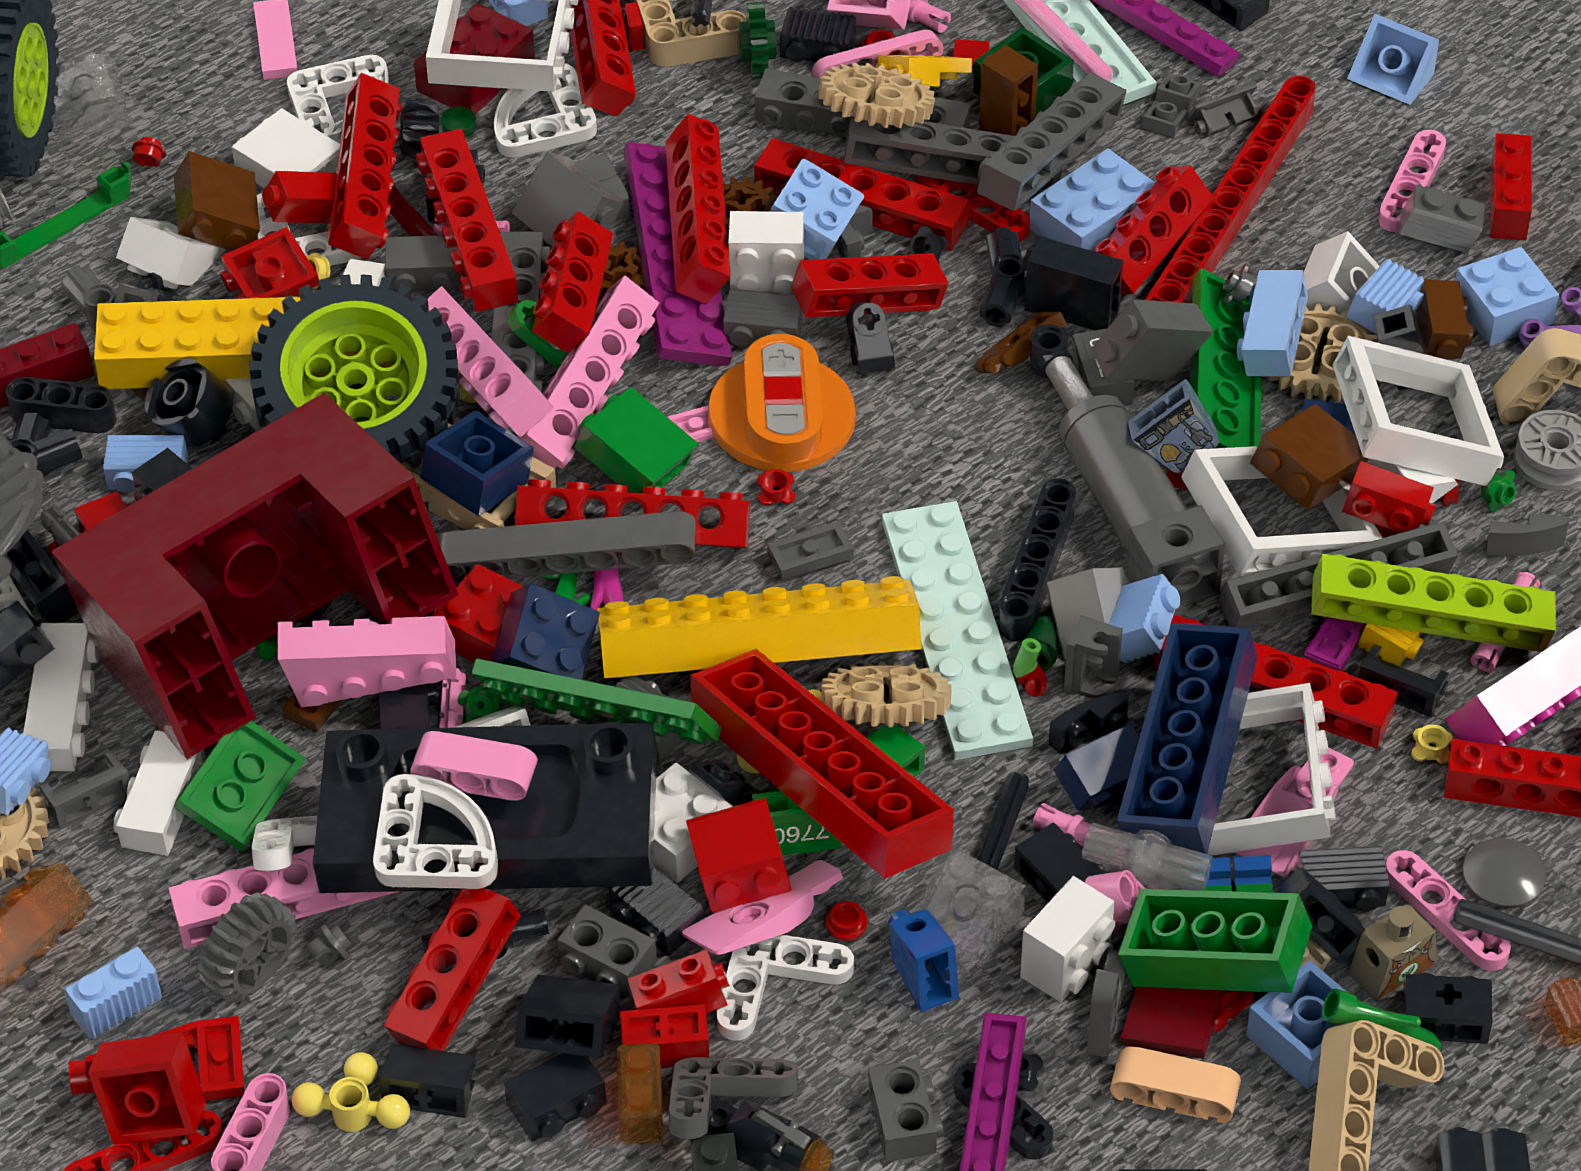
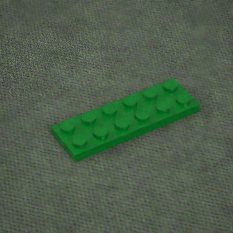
M1201 268L1193 276L1192 303L1198 305L1213 333L1191 358L1190 385L1216 427L1219 443L1213 449L1255 447L1261 441V376H1246L1244 361H1239L1237 356L1239 338H1244L1245 335L1243 329L1244 313L1250 312L1251 308L1249 294L1242 303L1231 299L1228 304L1224 303V298L1227 295V291L1223 289L1225 279Z
M481 659L475 660L471 673L484 683L483 689L499 696L498 701L510 706L516 705L521 707L522 702L534 704L533 707L536 710L548 714H556L557 710L568 711L571 717L586 722H592L593 717L606 719V723L653 722L655 736L665 737L666 732L679 734V738L683 741L698 745L702 744L703 739L718 742L722 729L713 718L693 702Z

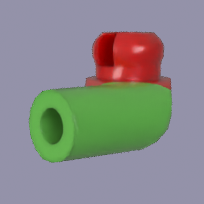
M1027 638L1021 644L1013 664V673L1018 682L1025 687V691L1029 696L1038 697L1044 694L1047 688L1046 675L1036 661L1041 651V645L1037 640Z

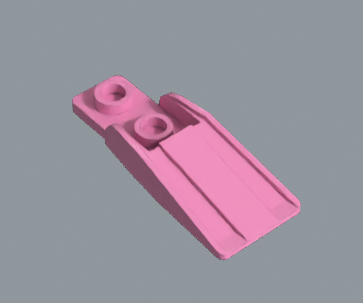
M1328 747L1329 754L1322 755V763H1329L1332 787L1325 788L1326 796L1332 795L1334 801L1338 793V787L1353 768L1354 761ZM1308 761L1301 770L1298 765L1291 767L1274 784L1251 818L1312 809ZM1311 840L1235 853L1242 857L1271 855L1272 872L1281 877H1287L1298 862L1299 850H1305Z
M817 860L789 876L792 891L718 911L683 930V937L716 955H721L788 933L811 915L814 907L813 896L825 893L833 884L842 880V872L839 868L823 860Z

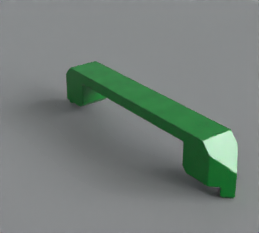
M121 162L122 167L114 166L98 175L96 179L98 192L12 240L4 232L0 231V267L6 268L126 200L131 190L132 174L130 163Z

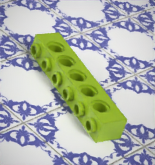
M1323 553L1313 574L1312 615L1537 652L1546 650L1556 631L1555 592L1541 590L1533 586L1523 587L1501 583L1497 580H1481L1463 577L1459 574L1426 571L1418 567L1408 568L1385 564L1381 561H1366L1348 558L1339 554L1329 555Z

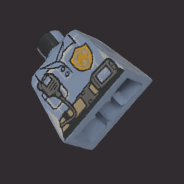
M1186 379L1128 421L1132 441L1174 473H1180L1186 468L1194 450L1213 449L1219 443L1216 427Z

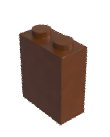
M188 151L174 175L178 234L230 251L253 242L260 231L255 172Z
M1314 404L1263 435L1250 464L1309 510L1353 482L1360 461L1367 463L1369 458L1362 456L1356 435L1317 404Z

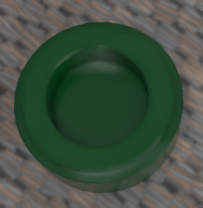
M460 106L446 110L441 116L442 132L462 129L465 138L471 136L477 128L475 113L469 108Z

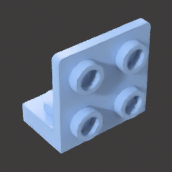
M802 159L769 212H804V256L810 260L827 259L863 200L864 195L810 161Z

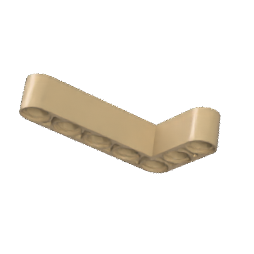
M630 0L631 3H638L643 23L644 44L649 59L656 66L669 67L740 53L739 22H747V18L739 11L727 10L711 13L710 23L706 27L702 24L695 27L691 23L692 17L675 20L669 0Z
M1559 328L1547 329L1541 332L1493 387V396L1500 421L1503 425L1508 426L1510 422H1520L1521 425L1530 415L1537 413L1563 383L1581 388L1580 334Z
M1366 1020L1328 1028L1323 1035L1309 1171H1368L1377 1080L1398 1088H1409L1439 1081L1444 1072V1060L1438 1048Z

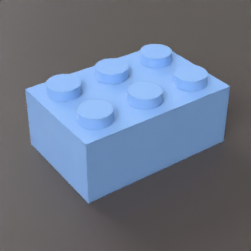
M1107 148L1031 199L1030 230L1038 236L1095 252L1096 246L1104 239L1109 238L1114 232L1117 221L1131 212L1137 205L1136 199L1142 193L1149 190L1155 182Z

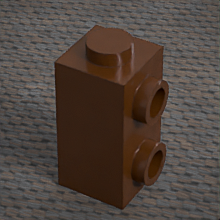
M1424 279L1420 290L1424 294V298L1416 312L1419 329L1429 355L1446 360L1461 359L1465 346H1470L1472 342L1473 327L1471 323H1467L1468 300L1467 297L1462 296L1460 281Z

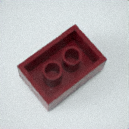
M476 3L456 22L449 54L535 59L533 29ZM427 50L413 62L417 92L450 108L466 107L471 109L476 115L503 89L428 83Z

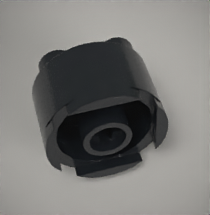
M181 359L171 363L165 368L169 372L161 380L155 378L148 388L145 397V411L147 415L151 417L155 425L168 435H184L187 447L199 446L209 440L218 441L227 431L226 423L232 412L235 397L234 391L194 359Z

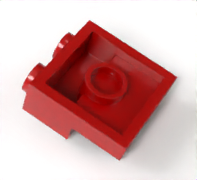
M288 227L221 256L225 271L220 272V276L229 293L234 290L238 293L239 296L235 297V299L280 298L289 295L293 297L300 294L299 289L306 285H309L310 288L319 285L318 274Z

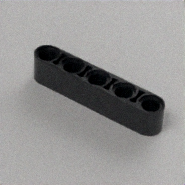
M1060 478L1051 479L1041 489L1000 600L998 629L1000 634L1007 640L1023 641L1033 627L1035 619L1039 617L1048 592L1046 583L1052 581L1074 520L1076 489L1068 480Z

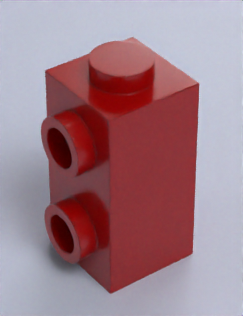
M275 171L262 193L263 202L267 206L273 222L331 224L337 173Z
M1360 461L1342 512L1398 533L1418 529L1421 524L1429 525L1436 507L1435 504L1429 502L1434 487Z
M707 949L628 978L637 1010L705 1004L706 1013L728 1006L723 992L724 988L730 986L722 963L714 965Z

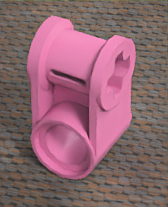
M1129 870L1089 876L1084 883L1115 901L1113 914L1115 927L1113 933L1119 937H1124L1139 891L1146 888Z

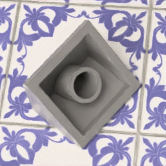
M1123 567L1092 568L1046 583L1063 659H1066L1067 643L1081 615L1107 624L1110 622L1112 612H1115L1114 607H1116L1118 596H1121L1122 586L1127 585Z

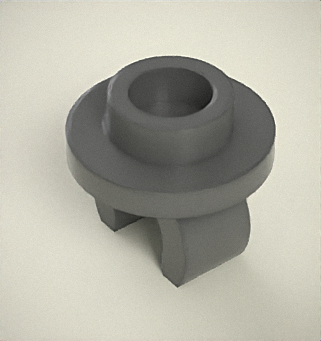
M325 923L321 926L325 935L313 939L306 946L314 959L318 960L322 967H325L336 961L339 954L345 960L350 958L351 955L347 949L353 944L338 925L331 929Z

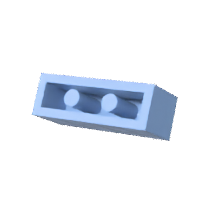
M1259 270L1256 285H1253L1249 293L1250 312H1245L1243 317L1245 335L1244 338H1239L1237 344L1238 360L1244 361L1246 376H1291L1308 299L1303 270Z

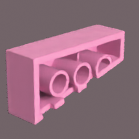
M445 616L392 618L389 624L381 625L370 621V619H354V626H329V620L312 621L313 627L293 628V622H278V661L301 708L456 678L455 639Z

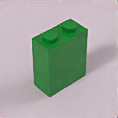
M630 387L620 396L613 394L605 402L597 415L590 413L583 419L578 427L580 435L574 448L618 485L628 486L627 493L642 494L643 487L663 488L690 464L699 443Z

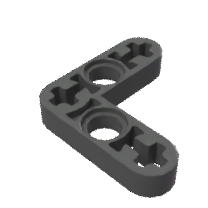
M1113 949L1108 951L1104 970L1098 969L1091 998L1087 1055L1106 1059L1109 1058L1117 1022V1010L1120 1009L1127 973L1118 956L1119 950Z
M691 1057L679 1060L675 1063L669 1104L670 1133L681 1139H696L705 1135L709 1128L712 1096L784 1097L792 1095L798 1089V1066L794 1062L785 1059Z

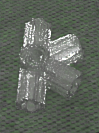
M1092 823L1089 826L1082 850V859L1102 864L1106 873L1129 870L1141 884L1147 885L1149 889L1203 891L1208 883L1213 864V856L1172 845L1170 840L1159 832L1146 829L1132 834Z

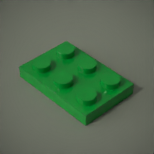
M250 721L232 733L223 735L174 807L242 853L253 837L256 825L264 821L306 758Z

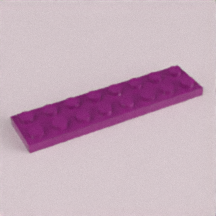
M627 141L623 153L646 291L659 302L652 314L656 319L652 327L657 357L707 365L727 366L732 359L729 335L724 334L723 320L725 313L721 291L719 290L708 304H704L676 292L666 147Z

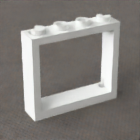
M439 0L426 54L428 83L555 92L557 77L563 78L565 59L562 53H568L569 32H567V29H573L574 8L571 7L572 5H578V0H539L558 2L547 60L449 54L461 0Z
M1347 336L1333 363V368L1362 456L1487 486L1497 468H1501L1504 456L1470 365ZM1376 380L1448 397L1464 441L1390 423Z
M1258 446L1194 450L1181 477L1197 505H1202L1225 542L1224 551L1239 577L1320 556L1322 553L1327 554L1382 539L1381 534L1373 523L1342 512L1351 487L1350 484L1323 500L1324 505L1341 532L1257 537L1223 480L1267 478L1250 464Z
M1310 683L1248 693L1239 729L1304 719L1313 808L1216 823L1207 856L1330 837L1329 821L1336 820L1333 797L1332 795L1326 796L1325 788L1332 787L1329 763H1322V755L1329 754L1325 730L1319 731L1318 727L1319 722H1325V714L1322 700H1314ZM1182 854L1183 858L1206 857L1199 855Z

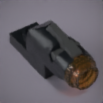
M714 1096L711 1097L709 1128L705 1135L734 1133L737 1160L758 1171H764L768 1164L781 1171H828L834 1158V1150L828 1147L827 1141L816 1133L800 1126L795 1121L776 1115L747 1099L737 1109Z

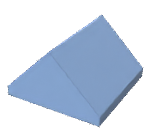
M1374 14L1347 79L1411 105L1434 75L1439 39Z

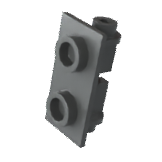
M1253 84L1245 88L1242 85H1237L1227 90L1223 96L1214 99L1211 96H1207L1196 101L1186 121L1196 120L1194 122L1196 133L1209 136L1229 128L1230 124L1226 115L1230 116L1234 126L1256 119L1258 114L1262 112L1259 100H1253L1252 98L1257 85Z

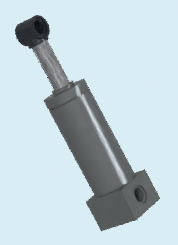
M1050 324L1036 328L1031 335V369L1036 374L1050 379L1068 409L1058 429L1060 440L1128 554L1126 577L1129 582L1133 583L1164 574L1169 583L1177 589L1180 596V605L1220 593L1225 542L1202 505L1187 509L1158 460L1132 441L1128 421L1132 418L1123 403L1116 396L1106 394L1092 396L1073 365V357L1068 350L1067 332L1057 325Z

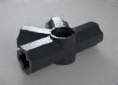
M25 413L21 419L17 420L12 439L7 438L14 448L21 452L32 453L36 457L37 470L41 471L42 474L83 458L72 429L70 428L49 436L51 432L50 422L38 413Z

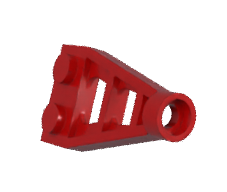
M239 1016L198 1020L151 1035L159 1036L183 1032L187 1046L193 1047L198 1051L199 1071L197 1076L205 1101L243 1097L245 1083ZM96 1053L86 1056V1059L68 1062L72 1095L95 1092L88 1071Z

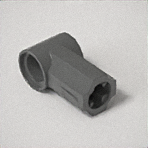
M77 265L67 270L61 285L63 291L87 316L90 327L96 331L98 304L115 303L116 292L112 286L102 284L89 268H81Z

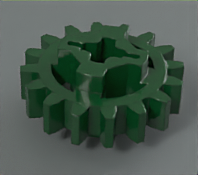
M763 2L747 3V22H739L741 61H750L752 79L762 78L765 69H769V59H776L777 56L774 20H766Z

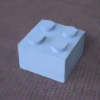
M1522 247L1457 268L1455 281H1460L1462 296L1467 297L1468 300L1466 316L1489 346L1519 336L1522 325L1528 320L1536 319L1544 322L1546 326L1554 324L1559 294Z

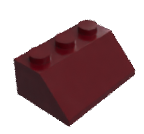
M76 322L0 348V409L9 406L6 387L16 378L32 377L77 382L94 376L89 347Z

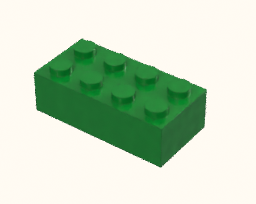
M1140 889L1118 956L1133 987L1292 993L1312 924L1299 893Z

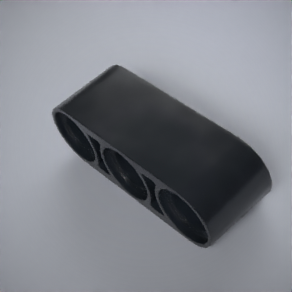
M19 377L12 380L6 387L11 417L16 423L25 413H38L44 419L49 420L53 429L68 430L71 428L72 431L87 433H105L114 428L117 423L112 393L104 386Z

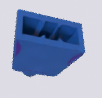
M899 910L892 914L888 920L892 961L920 1012L958 999L956 951L953 940L929 910H921L912 914L907 910ZM925 961L930 966L929 972L925 968Z

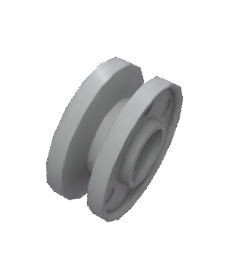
M1543 410L1530 415L1521 424L1513 460L1516 470L1523 479L1536 487L1552 491L1569 490L1581 485V417L1562 410Z

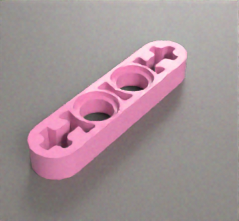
M920 30L821 58L812 68V77L821 78L824 71H830V67L839 68L840 64L852 67V63H858L862 59H869V64L875 68L878 63V55H889L895 50H901V55L942 56L944 47L933 31Z
M1423 130L1414 137L1381 204L1379 224L1383 229L1389 232H1399L1401 214L1397 218L1392 216H1394L1397 207H1404L1409 197L1400 195L1398 191L1405 189L1413 191L1418 184H1421L1423 187L1430 186L1445 153L1446 139L1440 132ZM1428 144H1430L1432 146L1429 150V154L1427 155L1423 153L1424 148H1426ZM1418 166L1426 169L1427 172L1421 174L1414 173L1409 168Z
M1407 850L1391 853L1385 865L1387 867L1389 885L1476 966L1487 971L1502 969L1508 962L1511 949L1510 941L1472 928L1467 931L1453 928L1450 921L1453 920L1454 908L1459 899L1465 898L1415 853ZM1397 866L1401 869L1409 867L1411 868V873L1408 874L1405 871L1397 873L1396 868ZM1413 881L1417 883L1414 888H1412ZM1427 891L1437 892L1442 896L1443 901L1438 904H1430L1424 901L1421 895ZM1479 933H1482L1481 940L1477 937ZM1484 946L1488 949L1498 948V955L1494 952L1485 954L1483 952Z

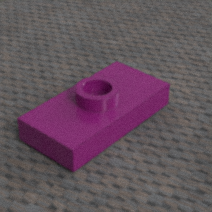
M1326 617L1306 649L1303 658L1334 670L1343 671L1356 650L1367 623Z

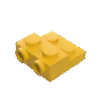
M878 55V63L875 68H878L880 65H884L885 69L889 71L896 68L899 74L910 73V79H921V84L940 87V79H958V72L972 73V58Z

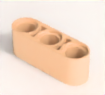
M1125 1047L1119 1052L1110 1092L1114 1098L1121 1101L1124 1098L1133 1099L1132 1103L1161 1110H1166V1107L1174 1108L1175 1113L1208 1120L1209 1116L1218 1118L1217 1122L1226 1123L1233 1116L1241 1078L1237 1072L1225 1066L1139 1047Z

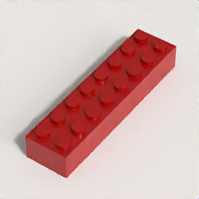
M758 649L691 675V702L701 707L722 727L719 739L884 879L952 850L954 809Z

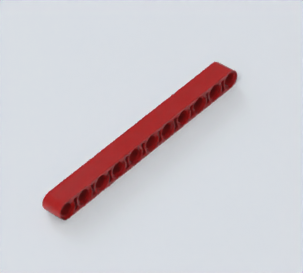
M1298 75L1292 76L1285 81L1213 193V200L1199 215L1145 300L1192 303L1193 276L1201 268L1213 273L1312 116L1316 85L1312 79Z

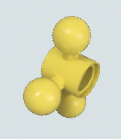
M364 1052L355 1053L346 1060L344 1065V1075L346 1078L334 1083L329 1095L325 1094L318 1084L312 1082L300 1084L292 1094V1105L298 1114L312 1117L319 1114L323 1109L332 1110L336 1126L347 1132H355L365 1128L372 1116L377 1117L379 1123L389 1129L403 1126L410 1116L409 1104L400 1095L389 1094L381 1098L379 1102L370 1101L367 1085L371 1084L377 1077L378 1065L370 1054ZM349 1104H357L353 1107H345Z

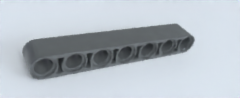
M664 512L450 531L438 534L437 539L454 582H462L477 564L506 578L685 563L692 560L695 556L696 519L685 512Z

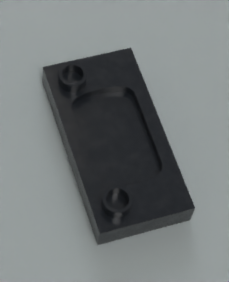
M653 722L326 731L313 854V868L319 893L462 890L461 888L385 886L376 877L373 856L385 784L396 775L411 774V767L421 739L426 732L430 731L519 745L531 750L538 759L526 797L522 800H505L463 792L482 810L494 836L498 858L497 875L495 880L484 888L530 889L652 886L657 746ZM404 791L401 797H398L400 809H405V796L410 792ZM423 802L418 844L477 845L474 836L459 818L441 807ZM402 823L395 824L388 829L387 833L394 837H400L405 835L410 827ZM392 851V864L390 867H387L389 870L395 869L396 864L400 863L397 851ZM434 859L424 866V870L430 873H438L446 867L447 863L440 859ZM454 861L455 872H458L457 864H460L459 861ZM475 863V867L471 871H479L483 863Z

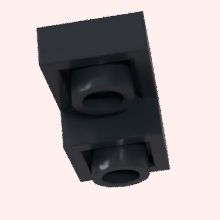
M1124 692L1107 694L1085 701L1060 714L1050 722L1048 745L1060 754L1071 745L1073 747L1080 745L1087 737L1088 732L1096 739H1099L1110 732L1112 733L1124 727L1128 720L1129 696Z
M713 759L712 761L693 763L690 769L698 780L732 805L737 806L751 802L752 794L761 793L749 784L750 779L746 775L734 770L724 761Z

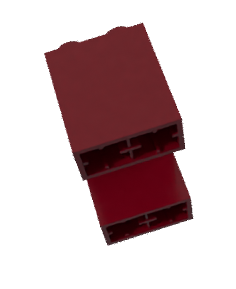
M325 393L285 414L278 420L51 551L91 639L96 646L103 665L156 726L166 734L186 759L217 742L223 735L232 733L256 718L231 660L277 634L278 622L295 623L347 591L380 624H389L392 618L423 617L459 595L414 476Z

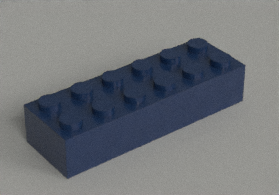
M1171 623L1117 819L1127 850L1207 856L1258 658L1249 628Z

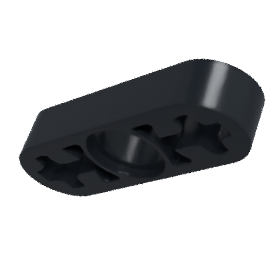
M976 1063L964 1064L954 1074V1094L968 1109L970 1107L973 1086L968 1089L965 1088V1080L968 1079L970 1082H974ZM1017 1095L1009 1145L1024 1158L1032 1160L1041 1159L1047 1156L1052 1149L1053 1128L1047 1120ZM1022 1119H1024L1023 1128L1020 1126ZM1026 1132L1031 1136H1035L1038 1133L1041 1134V1143L1036 1140H1032L1029 1143L1026 1142Z

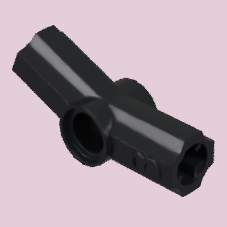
M1009 227L996 228L994 232L986 236L992 277L980 307V317L985 319L988 325L1000 328L1002 325L1011 322L1019 297L1021 296L1022 284L1026 277V271L1022 270L1024 258L1021 254L1018 234L1011 231Z

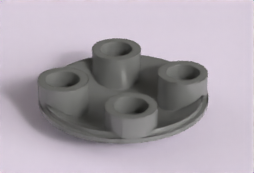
M1490 839L1477 844L1468 852L1463 864V875L1470 895L1475 899L1484 900L1497 906L1528 907L1541 893L1546 882V869L1539 855L1527 845L1511 839Z

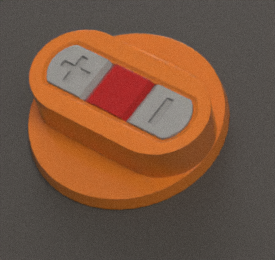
M771 334L753 342L745 353L744 361L730 368L717 381L708 402L707 421L718 445L736 460L765 471L781 469L786 472H795L817 466L829 460L847 444L855 428L856 409L849 387L838 374L819 363L818 354L811 344L794 335Z

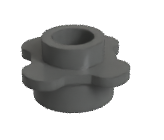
M1245 263L1239 272L1233 269L1223 284V289L1227 291L1224 303L1228 304L1231 299L1242 303L1250 293L1255 277L1247 273L1249 269L1248 264Z

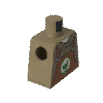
M1411 906L1395 907L1388 916L1362 933L1348 973L1377 1001L1403 985L1406 974L1422 973L1437 963L1436 933Z

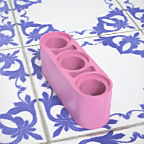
M430 731L426 732L421 739L410 773L443 781L462 792L518 801L526 797L538 759L531 750L519 745Z
M266 1073L255 1077L249 1083L212 1155L211 1165L213 1171H231L235 1169L239 1171L262 1170L290 1114L286 1085L281 1077L276 1074ZM267 1100H274V1101L269 1102V1103H263V1102H265V1101H267ZM253 1134L256 1135V1136L251 1137V1138H245V1137H247L248 1135H253Z

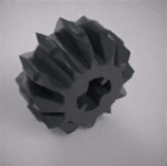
M415 98V100L406 99L403 103L399 128L400 150L403 156L416 159V154L421 153L420 138L439 134V108L435 101Z

